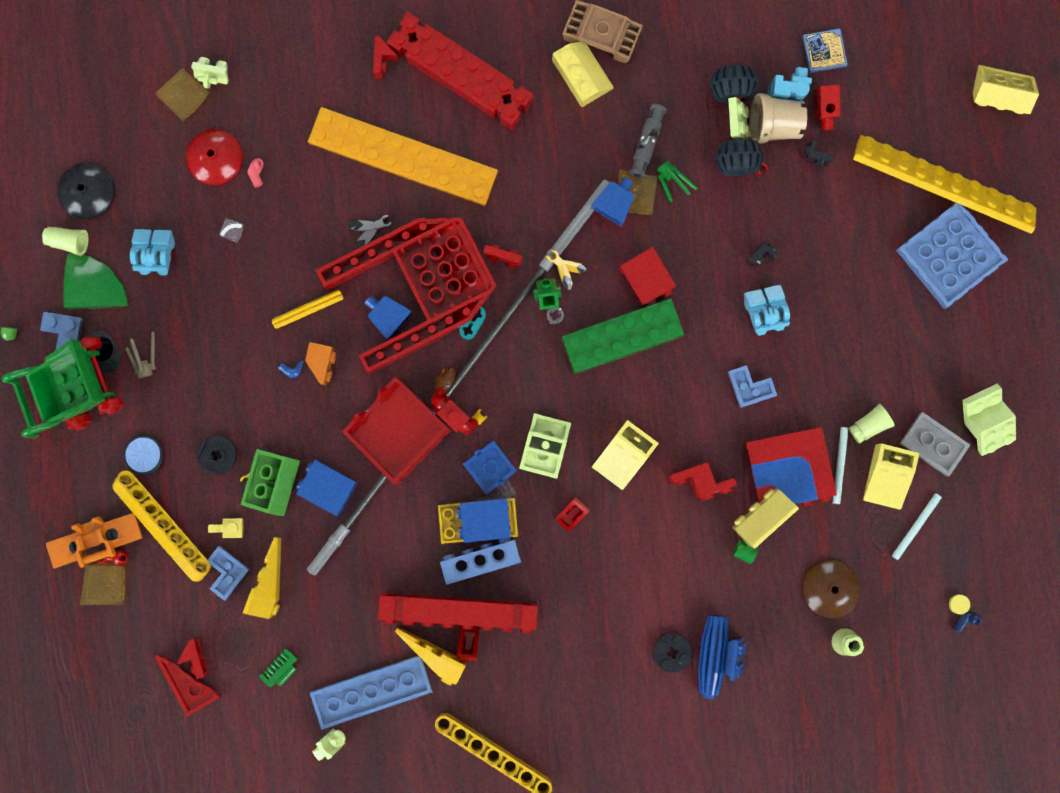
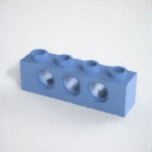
M504 538L499 540L500 544L492 546V543L480 546L481 550L473 551V548L462 551L463 555L457 557L454 554L444 556V560L440 562L446 585L521 563L515 539ZM496 549L503 550L504 558L501 560L495 559L493 552ZM481 554L486 558L484 565L476 564L475 557ZM459 560H464L467 563L466 570L460 571L457 569L456 564Z

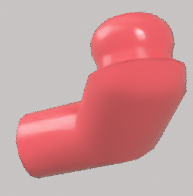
M260 158L254 159L247 171L255 188L263 185L259 175L264 163Z

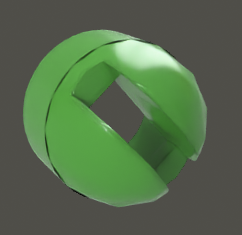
M1 327V336L4 340L9 341L16 338L17 328Z

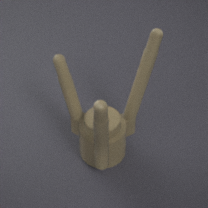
M154 331L151 332L150 364H148V360H140L132 338L130 343L135 359L128 347L125 348L133 365L135 375L137 374L138 378L152 376V370H156Z

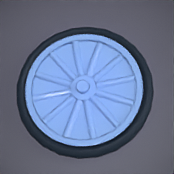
M149 435L135 436L126 444L123 451L125 465L131 472L138 475H148L155 472L162 464L164 458L160 442Z

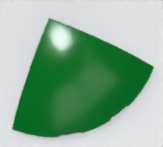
M67 255L64 274V308L99 309L128 307V299L123 284L119 282L114 272L107 265L90 256Z

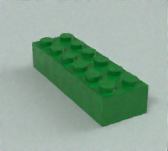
M668 299L562 336V341L575 375L681 338L684 333L672 299Z

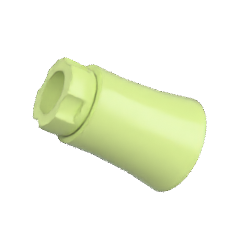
M47 227L42 234L43 244L52 248L65 250L78 256H82L86 252L89 240L86 230Z
M878 404L871 412L856 421L855 425L849 427V431L854 439L861 443L895 425L885 408Z
M839 629L832 637L833 649L840 655L857 656L864 649L862 639L851 629Z

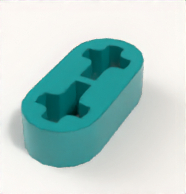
M483 307L479 309L481 310V318L478 317L475 322L471 320L459 328V333L463 339L471 340L476 336L486 318V312ZM470 324H473L471 328L472 335L468 334L465 336L464 327L468 328Z

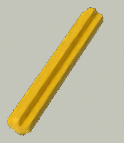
M336 290L272 319V324L274 328L278 329L343 300L342 292Z

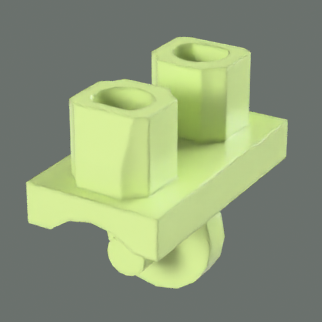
M200 57L198 62L192 63L191 67L194 70V78L203 82L204 88H210L211 84H228V67L225 61L219 60L216 66H212L208 58Z
M334 728L316 743L318 747L312 751L319 761L324 757L330 759L345 744L346 737L344 733Z

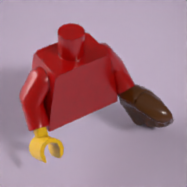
M446 366L435 378L436 392L431 400L433 404L431 408L455 432L461 431L467 435L478 425H481L487 418V415L483 417L479 409L471 419L446 395V392L452 387L456 376L454 368Z

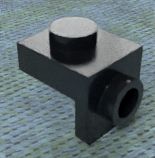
M812 139L805 146V161L813 163L816 167H827L831 163L833 155L814 150L817 140Z

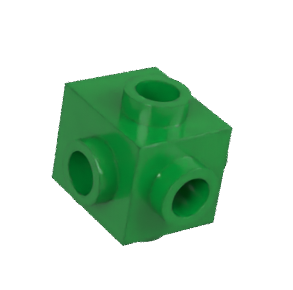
M544 279L536 281L537 289H534V298L539 300L540 310L558 308V297L562 296L560 286H556V280Z

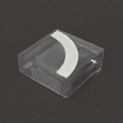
M225 218L219 236L238 243L245 225Z

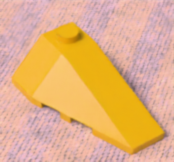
M401 627L396 629L395 632L442 678V682L448 685H452V683L457 684L467 664L466 660L457 659L456 655Z

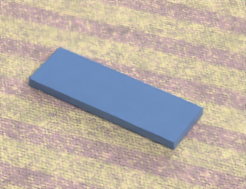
M417 655L313 690L309 693L321 730L432 693L433 690L424 662Z

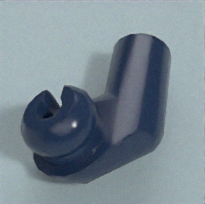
M975 612L961 614L953 630L962 634L966 625H979L982 618Z

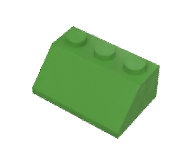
M256 449L241 505L284 517L300 461Z

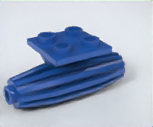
M708 615L701 640L698 665L699 693L703 694V698L714 699L715 696H719L725 673L730 676V681H734L740 677V674H743L744 663L741 662V657L746 652V643H743L744 638L740 637L729 641L728 617L721 615Z

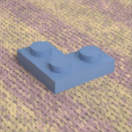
M43 312L40 331L58 334L57 350L70 339L80 340L83 318Z
M747 365L728 371L740 408L777 396L772 378L753 383Z
M218 546L208 561L210 565L222 574L210 587V590L226 601L250 569L224 548Z

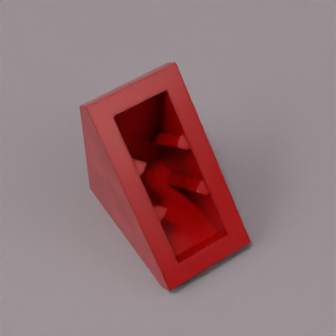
M575 497L555 520L569 532L590 510Z
M460 627L457 659L477 661L479 627H473V629H462Z

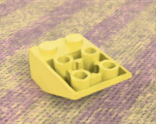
M627 420L592 468L623 490L659 443Z
M876 444L863 501L901 510L915 474L919 453L885 444Z

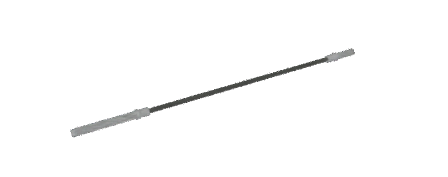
M602 181L551 248L558 253V256L562 254L594 212L591 209V205L610 184L609 181ZM549 249L546 254L552 259L554 252H551ZM546 257L540 262V268L456 376L452 387L446 392L448 397H450L534 287L536 281L540 279L545 271H549L554 264L553 262L547 260ZM383 473L344 524L341 523L334 534L329 537L328 542L308 566L307 570L309 573L317 575L337 547L342 544V541L350 532V526L386 481L387 477Z

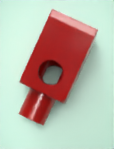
M840 85L820 86L813 90L815 120H822L823 131L834 130V119L840 117Z

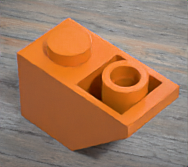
M309 342L305 361L318 382L326 386L327 382L331 381V363H335L337 353L334 352L335 349L333 347Z

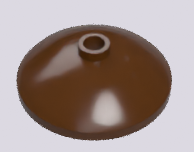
M824 560L816 563L807 571L802 584V593L806 604L813 612L826 618H838L851 612L857 605L861 586L857 574L849 565L837 560ZM834 586L837 587L836 593H832L831 591L832 587Z

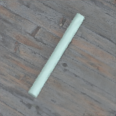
M841 427L835 475L837 496H833L832 503L840 504L849 429L846 427Z
M934 494L892 554L893 558L899 560L942 497L940 495Z

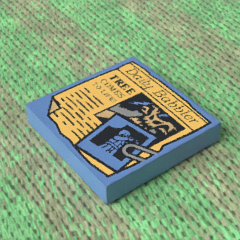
M840 29L803 35L802 39L809 73L847 66Z

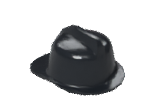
M94 331L89 334L92 338L99 337L103 345L96 350L99 351L100 355L95 356L101 372L111 373L115 371L122 361V353L114 339L104 331Z

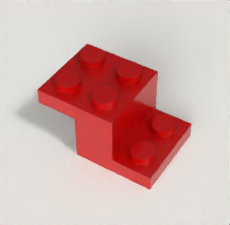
M708 462L667 476L669 483H675V485L686 483L689 479L695 498H701L702 501L714 498V493L717 492L719 494L731 492L733 487L737 485L735 478H728L715 483Z

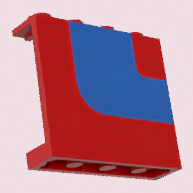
M822 427L743 443L745 451H748L759 503L764 499V494L770 489H779L794 504L801 503L802 506L813 504L812 500L820 499V502L831 501L832 496H837Z

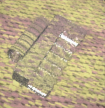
M506 480L502 487L497 486L498 490L495 488L489 494H485L488 500H492L491 497L493 500L510 499L516 494V491L510 481ZM484 496L481 497L482 501H487Z

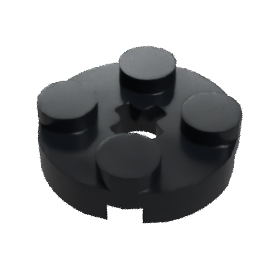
M213 436L204 440L197 452L200 466L210 474L227 473L236 463V446H234L232 441L222 436ZM220 450L222 458H218L216 461L214 460L213 452Z
M666 633L657 639L653 647V658L662 670L671 673L679 672L685 669L691 662L692 649L689 642L683 636L676 633ZM671 647L678 651L674 658L667 656Z

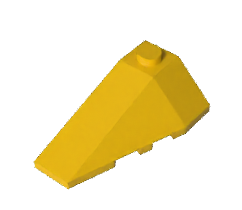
M274 537L264 560V563L267 565L262 567L258 573V586L256 585L255 588H252L243 611L244 614L270 619L273 615L276 616L279 611L280 537Z

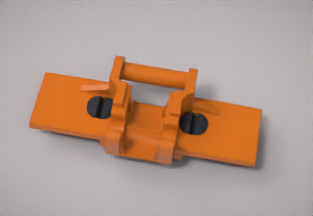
M134 513L105 523L101 517L97 516L92 518L91 522L82 525L79 523L72 525L71 528L76 533L47 542L46 547L53 569L78 561L79 566L83 568L88 563L109 556L111 558L115 557L116 552L114 548L142 539L143 537ZM105 543V550L86 555V549Z

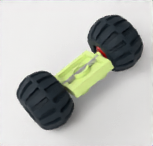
M724 66L714 72L710 88L712 95L718 102L729 103L731 137L734 140L726 141L719 145L716 151L715 162L718 170L723 175H750L756 173L761 168L763 151L757 141L748 139L751 135L750 126L747 125L749 109L743 102L755 96L758 88V79L755 71L750 66Z

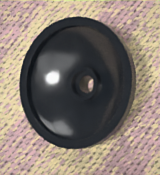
M81 163L72 166L62 175L58 183L57 195L61 206L67 213L79 219H93L101 216L110 208L115 196V186L109 173L102 167L92 163ZM84 185V190L80 191V186Z

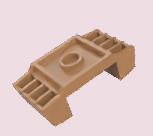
M576 0L562 35L567 42H583L614 54L613 60L626 64L631 57L643 25L597 5Z

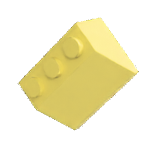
M580 41L570 43L553 53V63L581 107L614 89L587 44Z
M982 65L978 66L973 89L975 103L980 106H993L999 110H1012L1017 114H1031L1039 96L1033 76Z
M779 489L767 491L760 503H754L749 508L750 512L746 516L741 515L734 522L735 525L732 528L754 549L799 509Z

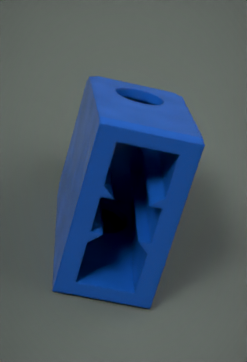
M625 177L619 185L611 182L594 200L591 209L622 227L635 196L629 192L633 182Z
M371 295L365 302V305L372 310L368 314L369 319L387 340L392 339L412 316V312L387 296L378 301Z

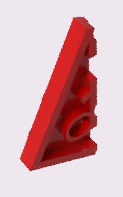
M161 653L155 656L186 716L221 698L218 692L199 679H196V677Z

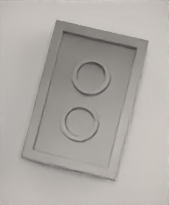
M923 412L919 413L899 443L907 450L919 453V458L947 477L951 475L970 446L969 443Z

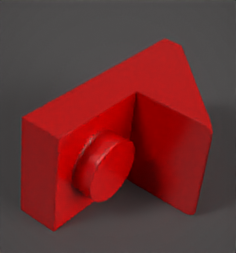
M375 36L373 74L375 79H383V73H386L387 69L386 61H398V58L379 36Z
M198 637L189 640L177 664H181L191 660V672L196 676V679L209 674Z

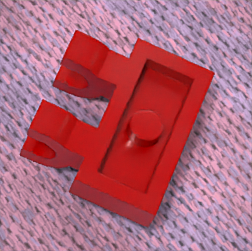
M496 244L485 245L483 253L484 256L489 257L490 262L497 263V260L507 262V267L515 269V266H521L523 256H520L518 251L509 249L507 252L501 250L502 247Z

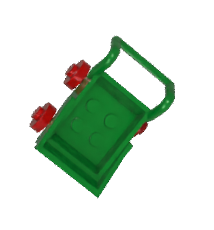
M88 336L80 341L70 339L52 354L46 356L43 364L14 370L1 377L3 383L13 385L28 428L22 430V437L38 438V432L48 430L65 421L68 430H83L93 421L90 414L82 415V413L97 406L100 414L107 413L108 415H113L125 406L123 399H114L115 393H109L95 357L100 355L99 351L96 350L103 346L99 337L92 338V336ZM26 376L42 420L40 424L35 425L18 377Z

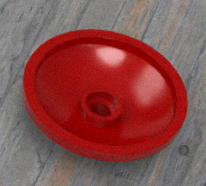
M210 129L199 133L192 139L186 151V164L190 173L198 181L207 185H222L231 181L240 171L243 162V152L238 141L230 133L219 129ZM214 151V155L209 157V152Z

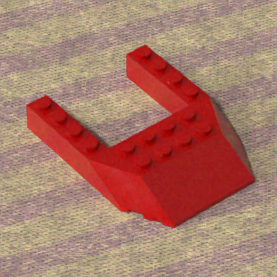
M418 218L316 270L324 288L328 291L395 257L424 312L427 321L358 355L369 375L428 346L471 321L496 288V284L462 218Z

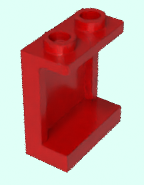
M653 247L619 267V271L626 277L639 299L641 307L654 305L657 303L656 299L661 296L666 298L674 293L673 289H675L676 285Z

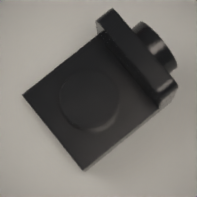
M763 243L746 263L750 267L755 263L759 265L766 258L764 254L773 261L778 257L777 251L772 245Z

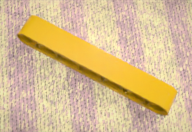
M129 471L120 472L112 485L115 493L192 581H201L210 570L209 561L138 479Z
M441 713L437 717L435 728L442 735L533 793L552 792L551 780L535 768L451 714ZM445 718L449 721L450 725L448 727H441L439 720ZM458 729H462L466 732V736L459 738L455 732ZM480 740L483 746L476 749L472 746V742ZM495 750L499 753V757L491 759L488 753ZM512 761L516 766L514 769L509 770L505 767V763ZM524 772H530L532 778L524 780L521 775ZM542 782L547 783L549 786L545 791H541L538 788V785Z

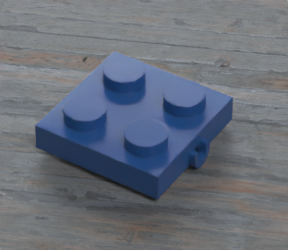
M494 441L482 450H477L474 453L475 455L463 464L486 495L497 486H502L506 479L517 472Z

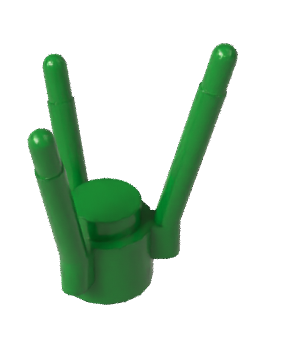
M669 161L657 169L660 174L657 178L660 180L669 202H672L673 199L665 179L667 181L674 179L683 191L690 195V191L676 176L678 175L694 190H697V187L675 165H671Z

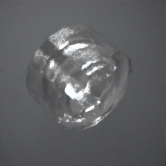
M551 308L548 310L547 319L551 324L562 322L564 313L561 308ZM558 311V315L561 314V317L552 320L553 317H550V313Z

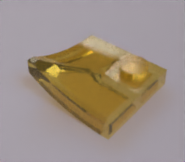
M182 68L155 94L184 122L205 100L209 92Z
M620 169L618 185L624 177L633 182L629 192L635 196L628 212L652 215L657 177L645 175V178L642 180L636 179L629 175V171Z
M86 564L80 605L124 604L125 565Z

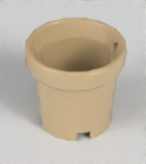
M758 93L754 97L750 109L749 126L751 139L759 144L770 140L801 139L804 134H799L800 130H805L807 125V108L801 107V104L805 102L802 100L773 98L768 94Z

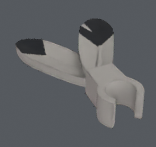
M384 215L375 223L364 220H353L348 223V227L352 230L365 231L357 241V248L368 244L378 230L392 226L391 222L384 224V220L389 218V215Z

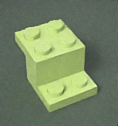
M998 383L963 400L964 424L977 439V448L981 456L992 453L996 449L1009 445L1016 440V416L1002 401V388Z
M534 413L519 469L557 479L571 423Z

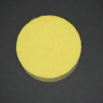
M956 594L950 598L949 608L956 614H965L970 608V601L966 596Z

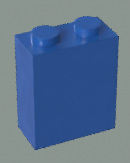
M315 460L314 463L310 462L306 469L307 475L305 479H301L297 484L296 489L298 491L296 494L331 514L340 516L358 482L318 460Z
M507 499L460 503V508H457L458 519H462V527H459L460 539H464V543L511 538Z

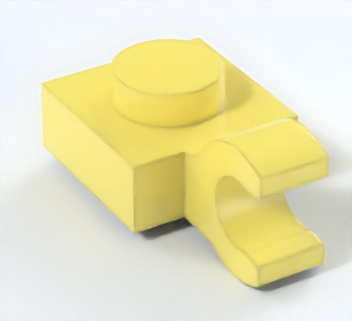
M243 518L223 519V524L208 525V533L223 532L222 538H243Z

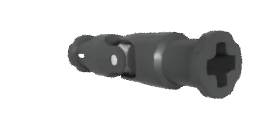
M651 104L649 118L645 121L639 144L633 157L634 164L629 171V175L636 179L642 180L645 178V170L647 165L650 164L662 127V117L667 109L659 104Z

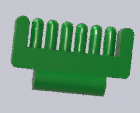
M288 648L281 652V656H277L278 660L275 659L274 663L270 664L271 667H267V670H264V674L259 675L269 687H272L275 683L281 687L297 670L293 664L298 658Z

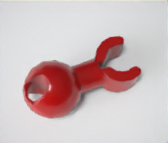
M119 550L116 552L115 557L111 558L109 556L103 561H97V564H106L110 561L121 566L128 561V554L123 550Z

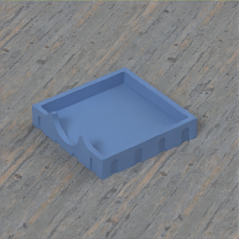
M959 203L953 204L896 250L944 309L952 305L954 301L966 294L969 289L976 286L984 277L990 275L999 268L998 266L1008 260L1000 252V249L993 240L988 237L984 229L977 224L970 212Z

